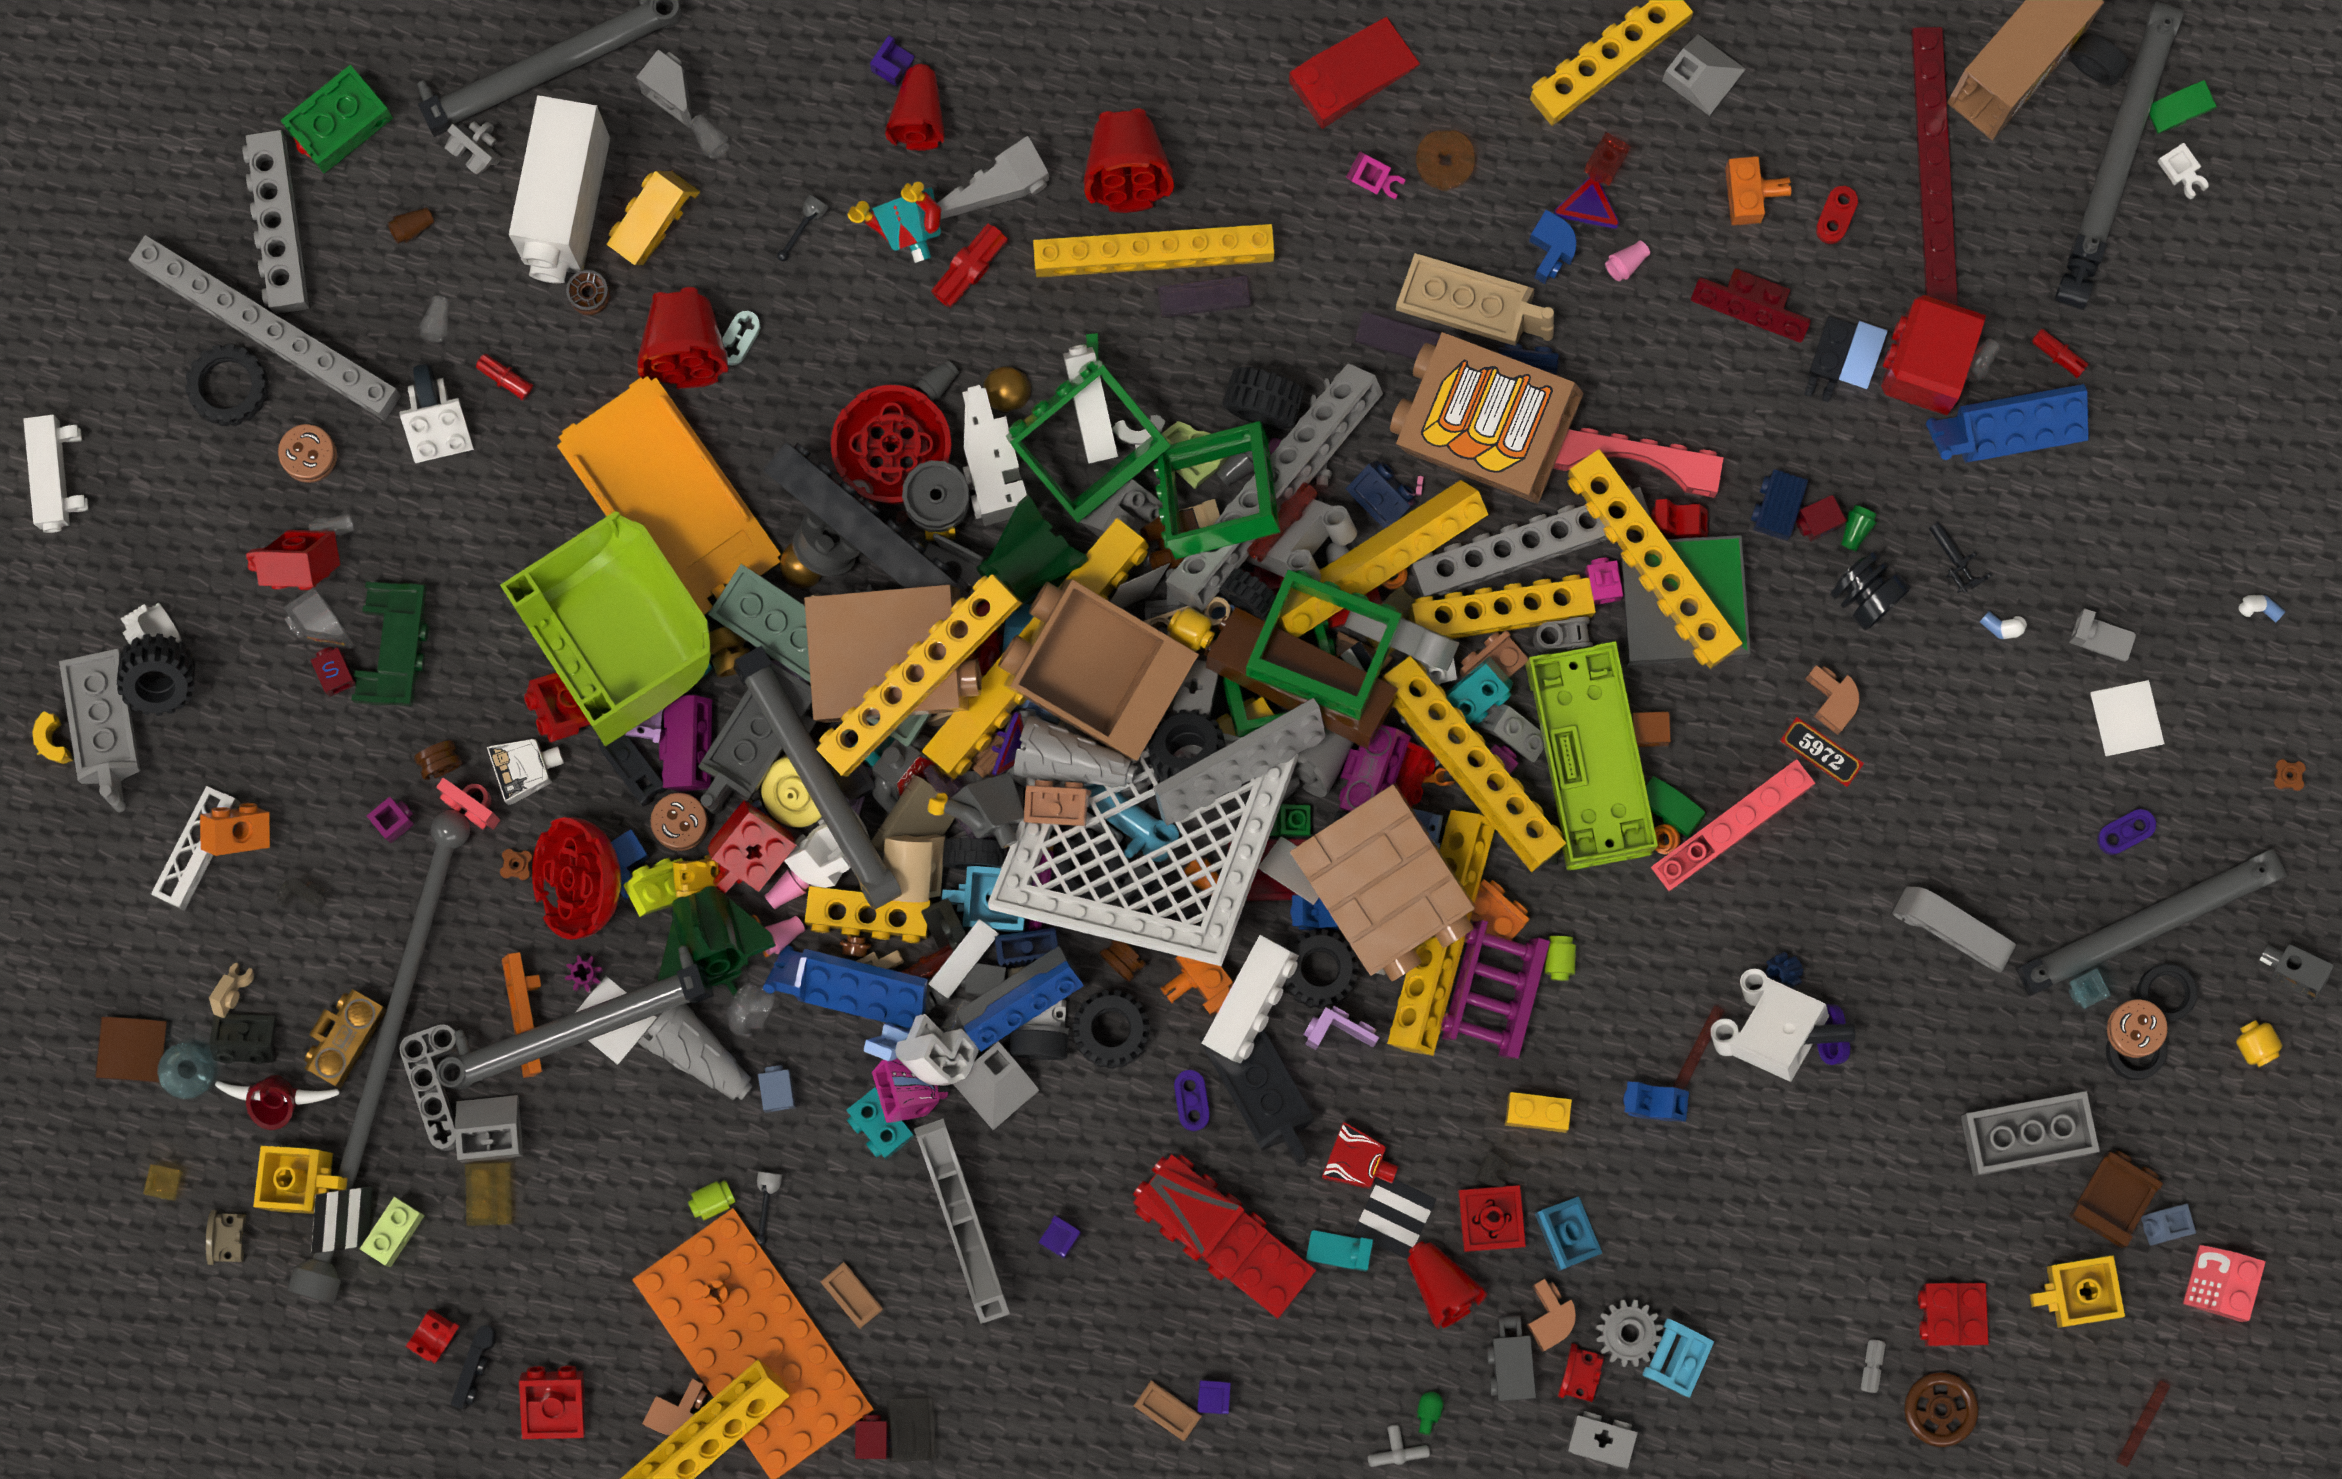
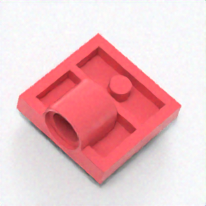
M442 778L436 788L442 793L440 799L455 811L460 812L462 808L467 812L464 816L482 830L486 825L494 830L500 822V819L489 810L491 796L483 786L470 784L463 790H460L445 778ZM474 792H482L483 800L479 803L470 795Z

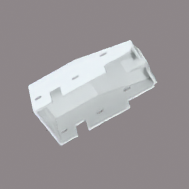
M980 385L969 387L968 391L962 392L965 403L964 451L968 466L963 467L969 491L975 490L976 495L970 496L976 519L982 518L983 524L986 526L1009 520L1018 502L1027 494L1023 480H1020L1019 464L1015 449L1006 438V435L1009 433L1006 416L994 419L986 388H981ZM1020 480V481H1017V482L1005 484V483H1008V482Z

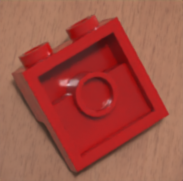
M557 672L529 681L524 699L528 710H535L538 716L536 726L541 736L547 735L549 741L553 742L576 735L579 732V728L591 725Z
M1409 742L1395 783L1412 807L1413 804H1417L1422 798L1423 789L1421 785L1425 776H1430L1435 769V755L1431 751Z
M1986 1283L1923 1284V1290L1918 1291L1919 1309H1924V1321L1919 1323L1920 1340H1925V1347L1989 1345Z
M567 1365L559 1367L558 1372H545V1367L542 1366L529 1367L527 1372H522L519 1379L522 1439L584 1438V1371H576L575 1366Z

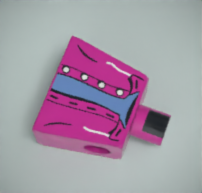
M898 1058L892 1061L883 1059L872 1071L886 1123L924 1117L939 1103V1099H945L948 1095V1085H928L917 1078Z

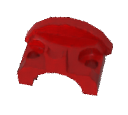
M429 1309L405 1347L425 1360L436 1364L460 1325L456 1322L453 1324L432 1309Z
M1571 1343L1558 1397L1564 1398L1567 1395L1592 1402L1596 1387L1599 1384L1604 1356L1577 1349V1345ZM1587 1354L1592 1357L1590 1362L1585 1360ZM1577 1389L1583 1391L1582 1396L1576 1394Z

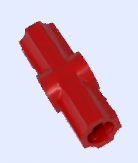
M988 223L968 247H963L950 263L949 270L933 287L931 293L942 304L952 308L970 285H975L983 277L989 268V263L1008 242V239L1000 230Z

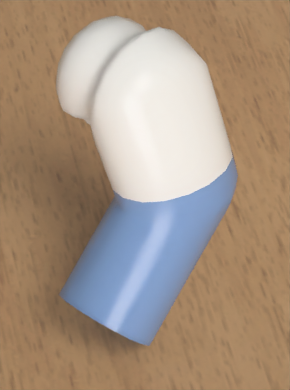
M2248 595L2243 598V602L2239 605V611L2244 616L2250 617L2254 612H2263L2275 623L2286 612L2266 595Z
M1990 611L1980 621L1984 627L1999 639L2019 637L2027 627L2025 619L2020 616L2001 621Z

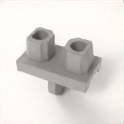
M473 121L469 126L471 130L464 124L458 127L452 124L447 130L451 136L445 145V149L456 157H461L467 148L474 153L465 164L473 173L482 174L490 165H497L502 160V157L489 147H492L497 141L491 136L494 126L489 122L480 126Z

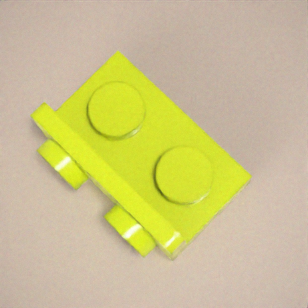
M666 858L654 864L651 869H649L648 865H645L631 873L633 878L623 886L639 917L670 907L674 900L680 898L676 897L673 862L683 861L682 858L674 861Z

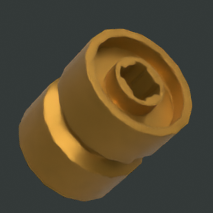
M726 626L710 632L711 654L715 655L712 663L717 677L723 678L737 674L733 668L735 659L750 652V649L743 646L746 640Z

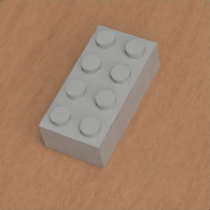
M2087 1091L1971 1112L1961 1116L1973 1177L2100 1152Z

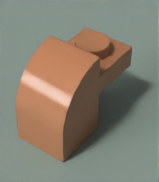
M1816 665L1806 677V680L1825 694L1828 700L1814 717L1838 735L1857 711L1859 692L1850 676L1847 675L1840 684L1836 681L1837 676L1826 667L1821 669Z
M1545 1279L1532 1287L1548 1313L1527 1325L1542 1352L1558 1344L1570 1334L1576 1317L1572 1300L1560 1305L1558 1300L1562 1297L1553 1282L1548 1284Z
M692 1379L679 1406L656 1396L642 1424L659 1433L671 1435L694 1415L692 1413L694 1408H701L707 1396V1392L703 1391L705 1384Z

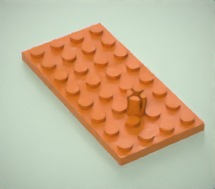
M734 1208L632 1279L713 1397L758 1359L781 1378L790 1396L742 1437L770 1479L780 1478L854 1425L855 1421L861 1420L863 1415H868L874 1410Z

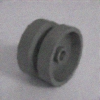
M931 460L919 464L908 474L903 484L902 498L908 517L916 526L928 532L942 533L954 529L964 520L969 510L970 493L966 479L955 466L945 461ZM940 491L942 496L938 500H933L930 494Z

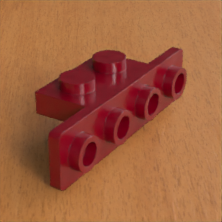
M1736 268L1727 287L1700 277L1691 296L1692 302L1799 343L1803 341L1811 322L1809 318L1784 309L1791 289Z

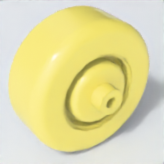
M787 755L775 761L761 783V795L766 809L777 821L790 827H806L816 823L822 816Z

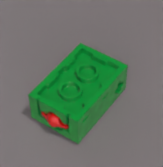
M349 65L280 121L294 138L297 150L311 158L321 172L325 174L391 121L393 117L382 101L354 68Z

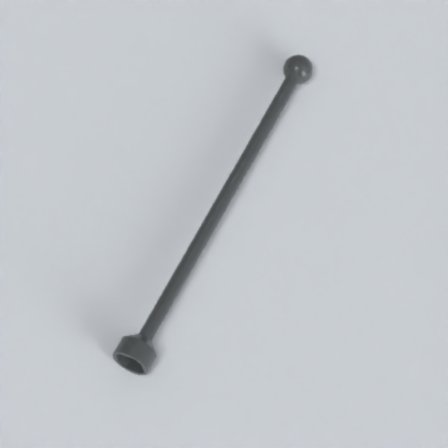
M446 810L439 813L431 823L430 833L433 841L436 843V847L337 1175L342 1178H348L346 1190L353 1189L453 851L461 847L470 835V825L467 818L455 810ZM334 1251L314 1253L313 1259L309 1258L295 1266L287 1291L335 1304L342 1280L334 1265L331 1264Z

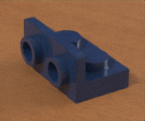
M1374 461L1369 463L1345 489L1385 529L1401 519L1410 509L1414 508L1418 501L1414 498L1415 493L1409 486L1404 483L1400 484L1393 477L1394 472L1387 464Z

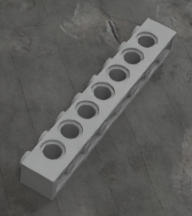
M1630 485L1627 486L1651 518L1641 488L1632 489ZM1574 504L1557 510V515L1548 518L1546 514L1538 515L1529 519L1530 524L1518 527V524L1508 525L1501 529L1500 534L1490 537L1489 533L1474 537L1472 539L1473 543L1464 546L1461 543L1449 545L1444 548V553L1435 556L1430 552L1413 563L1411 570L1420 596L1436 598L1609 540L1603 532L1605 526L1599 518L1594 519L1589 514L1585 505L1575 508ZM1612 506V507H1618V508H1620V509L1622 510L1623 516H1624V511H1623V509H1622L1621 507H1619V506ZM1583 516L1591 517L1594 520L1595 526L1591 529H1585L1579 524V519ZM1554 526H1561L1566 530L1567 535L1561 539L1555 538L1551 534L1550 529ZM1532 535L1538 540V546L1527 548L1524 546L1522 538ZM1497 545H1505L1509 549L1510 555L1500 558L1496 556L1493 549ZM1470 554H1475L1480 557L1482 564L1478 567H1470L1467 565L1465 558ZM1441 564H1448L1452 567L1453 574L1443 577L1438 574L1436 568Z

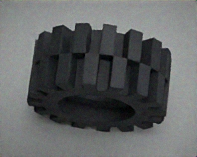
M1235 568L1219 588L1222 597L1227 599L1230 605H1234L1263 621L1268 616L1276 598V595L1273 594L1271 589L1266 587L1267 585L1264 582L1261 583L1257 577H1252L1247 571L1244 573L1242 569L1237 570Z

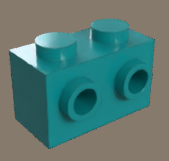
M1489 656L1445 693L1446 699L1453 707L1458 708L1464 714L1468 725L1472 722L1474 725H1477L1489 714L1486 711L1494 703L1500 706L1511 696L1509 691L1513 682Z
M875 1087L846 1110L850 1114L847 1122L857 1134L861 1131L866 1134L870 1140L865 1144L876 1158L882 1154L887 1160L915 1137L903 1121L886 1123Z

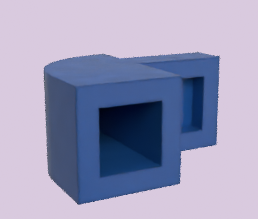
M1545 210L1531 233L1529 242L1548 252L1535 275V279L1544 284L1549 277L1555 279L1563 265L1559 260L1569 265L1571 264L1576 250V237L1571 226L1559 216Z
M631 829L611 842L620 864V893L625 900L629 898V895L623 885L633 878L630 871L650 859Z
M1292 895L1290 910L1292 926L1299 927V930L1321 931L1322 929L1328 931L1340 930L1320 898L1313 905L1299 895Z
M1627 1082V1090L1623 1098L1624 1112L1629 1113L1628 1116L1686 1122L1689 1091L1675 1087H1657L1640 1082Z

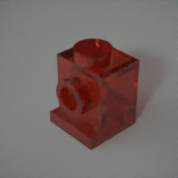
M1605 132L1588 160L1584 172L1588 173L1589 177L1595 182L1605 183L1610 186L1626 160L1631 146Z

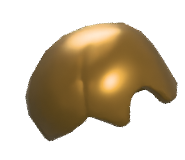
M1004 366L996 368L990 372L983 383L990 406L998 411L1009 412L1014 409H1021L1026 405L1031 396V383L1027 376L1013 367Z
M792 543L782 553L780 569L783 579L788 584L804 589L818 583L822 575L812 572L798 560L793 551Z

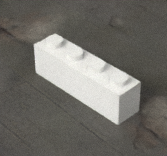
M1259 935L1202 1044L1232 1061L1242 1063L1243 1059L1246 1060L1253 1051L1254 1043L1252 1042L1257 1033L1262 1032L1268 1023V1012L1272 1005H1276L1282 997V986L1286 979L1292 977L1298 966L1296 960L1299 955Z

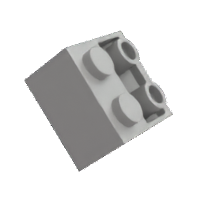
M518 1095L457 1101L455 1139L458 1161L465 1163L523 1157Z

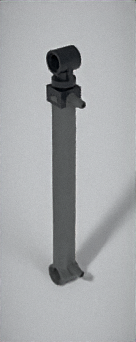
M2155 1L2145 26L2146 30L2077 236L2068 257L2067 269L2071 273L2063 274L2055 296V301L2080 310H2084L2093 287V282L2087 279L2088 277L2095 276L2097 267L2102 261L2107 246L2106 241L2174 37L2183 17V9L2159 1Z

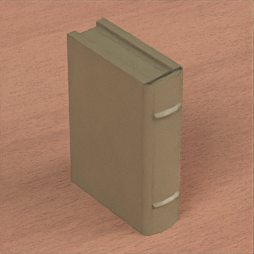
M914 775L881 827L877 829V833L871 840L873 846L884 854L885 838L902 835L919 837L934 834L943 836L955 817L946 813L943 815H933L927 810L929 799H936V795L942 792L924 779Z

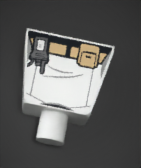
M536 739L487 747L504 801L508 805L514 804L551 784L552 780L548 769L564 764L558 746L542 752Z

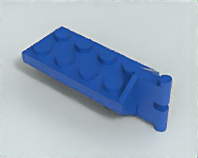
M2082 384L1960 406L1957 417L1943 420L1930 418L1926 421V426L1943 460L1950 459L1952 455L1962 454L1965 463L2088 441L2087 389Z
M787 945L779 953L774 967L771 969L763 985V990L769 994L774 993V991L791 994L801 1002L885 1023H893L897 1026L911 1029L915 1017L925 1014L928 979L804 949L803 953L794 951L793 947Z

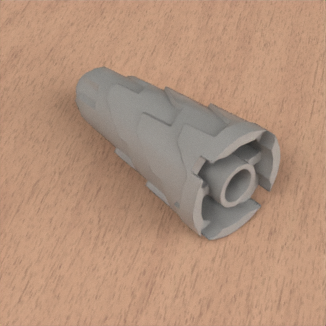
M1029 716L1020 737V741H1022L1021 748H1017L1014 775L1053 782L1060 780L1084 783L1083 785L1090 783L1108 787H1126L1127 783H1133L1137 766L1132 765L1131 759L1124 757L1116 751L1097 745L1091 739L1070 733L1068 729L1040 718Z
M687 1004L663 1012L638 1041L644 1049L664 1058L678 1069L693 1075L712 1089H717L732 1100L736 1097L742 1100L753 1087L749 1083L751 1077L736 1063V1059L720 1044L711 1030L696 1017Z

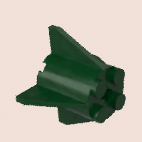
M1028 495L1018 502L992 554L976 567L982 577L985 575L988 578L991 575L998 577L1022 602L1015 610L1016 612L1024 605L1033 603L1046 582L1059 587L1073 570L1080 568L1089 560L1085 554L1070 547L1061 534L1056 537L1049 531L1053 526L1043 519L1033 500Z
M707 886L698 893L677 898L672 903L673 911L671 915L673 920L658 981L677 975V971L683 969L678 949L681 946H687L689 953L692 955L694 965L698 964L706 967L711 986L725 983L734 998L739 997L740 993L735 978L742 974L741 967L744 964L747 967L748 957L775 947L773 935L724 893L719 892L715 886Z

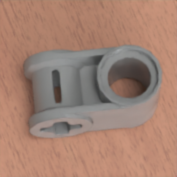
M1576 617L1543 623L1533 636L1535 648L1542 653H1557L1593 647V643L1589 642L1587 624L1590 623L1589 617ZM1544 631L1553 633L1556 639L1555 643H1544L1541 639V633Z

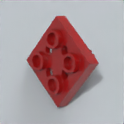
M1520 1185L1458 1191L1464 1252L1526 1247ZM1508 1213V1214L1511 1215V1221H1510V1222H1508V1220L1510 1219V1216L1507 1215V1216H1506V1219H1505L1504 1214ZM1476 1216L1474 1221L1478 1222V1219L1480 1217V1224L1475 1225L1472 1222V1218ZM1490 1231H1496L1491 1234V1236L1497 1235L1495 1239L1489 1237Z

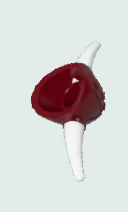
M270 1075V1077H266L253 1086H236L220 1081L215 1083V1086L223 1092L245 1100L248 1114L253 1122L267 1130H277L285 1126L294 1113L295 1105L314 1103L339 1095L338 1089L307 1091L292 1088L289 1082L278 1075Z

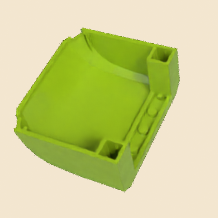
M617 511L500 584L605 746L657 714L690 690L703 677L708 668L711 651L707 619L645 526L627 519Z

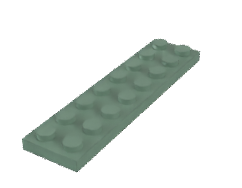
M740 564L708 615L757 648L762 646L768 655L811 683L805 605L745 565ZM931 714L908 716L890 736L909 747ZM880 718L867 719L873 725H876Z

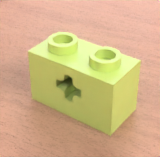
M394 1197L360 1247V1250L383 1265L391 1267L425 1215Z

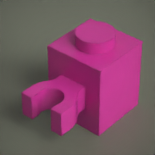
M1359 151L1346 176L1350 181L1375 194H1378L1380 188H1382L1384 193L1393 199H1396L1398 194L1390 191V184L1393 181H1397L1403 185L1406 180L1398 175H1388L1391 169L1389 166Z
M1609 558L1592 560L1591 565H1587L1585 574L1586 578H1590L1594 605L1621 601L1623 591L1617 561L1609 562Z

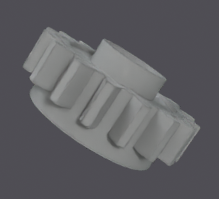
M1621 1300L1619 1304L1620 1309L1611 1304L1608 1306L1611 1314L1602 1313L1599 1316L1604 1321V1324L1595 1326L1596 1330L1601 1331V1336L1596 1338L1595 1341L1603 1342L1604 1347L1600 1350L1601 1354L1609 1352L1611 1354L1609 1362L1611 1363L1617 1358L1620 1359L1621 1367H1625L1628 1361H1631L1633 1367H1638L1639 1358L1648 1363L1650 1358L1647 1353L1655 1354L1657 1348L1654 1346V1343L1660 1342L1662 1338L1656 1336V1331L1663 1329V1325H1655L1653 1322L1658 1317V1314L1649 1316L1647 1314L1649 1305L1646 1304L1639 1309L1637 1300H1633L1630 1307H1627L1625 1300ZM1625 1325H1631L1636 1329L1637 1337L1635 1341L1626 1342L1623 1340L1621 1330Z

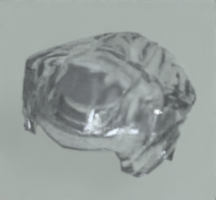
M751 983L745 984L735 993L731 1006L726 1012L730 1030L750 1038L752 1035L751 1028L763 1027L770 1014L776 995L766 993L763 989Z

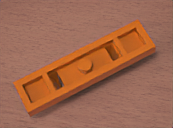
M520 952L511 953L502 958L515 1035L534 1028L527 991L537 990L538 987H541L539 975L524 976ZM540 1058L521 1065L523 1078L534 1077L542 1072Z

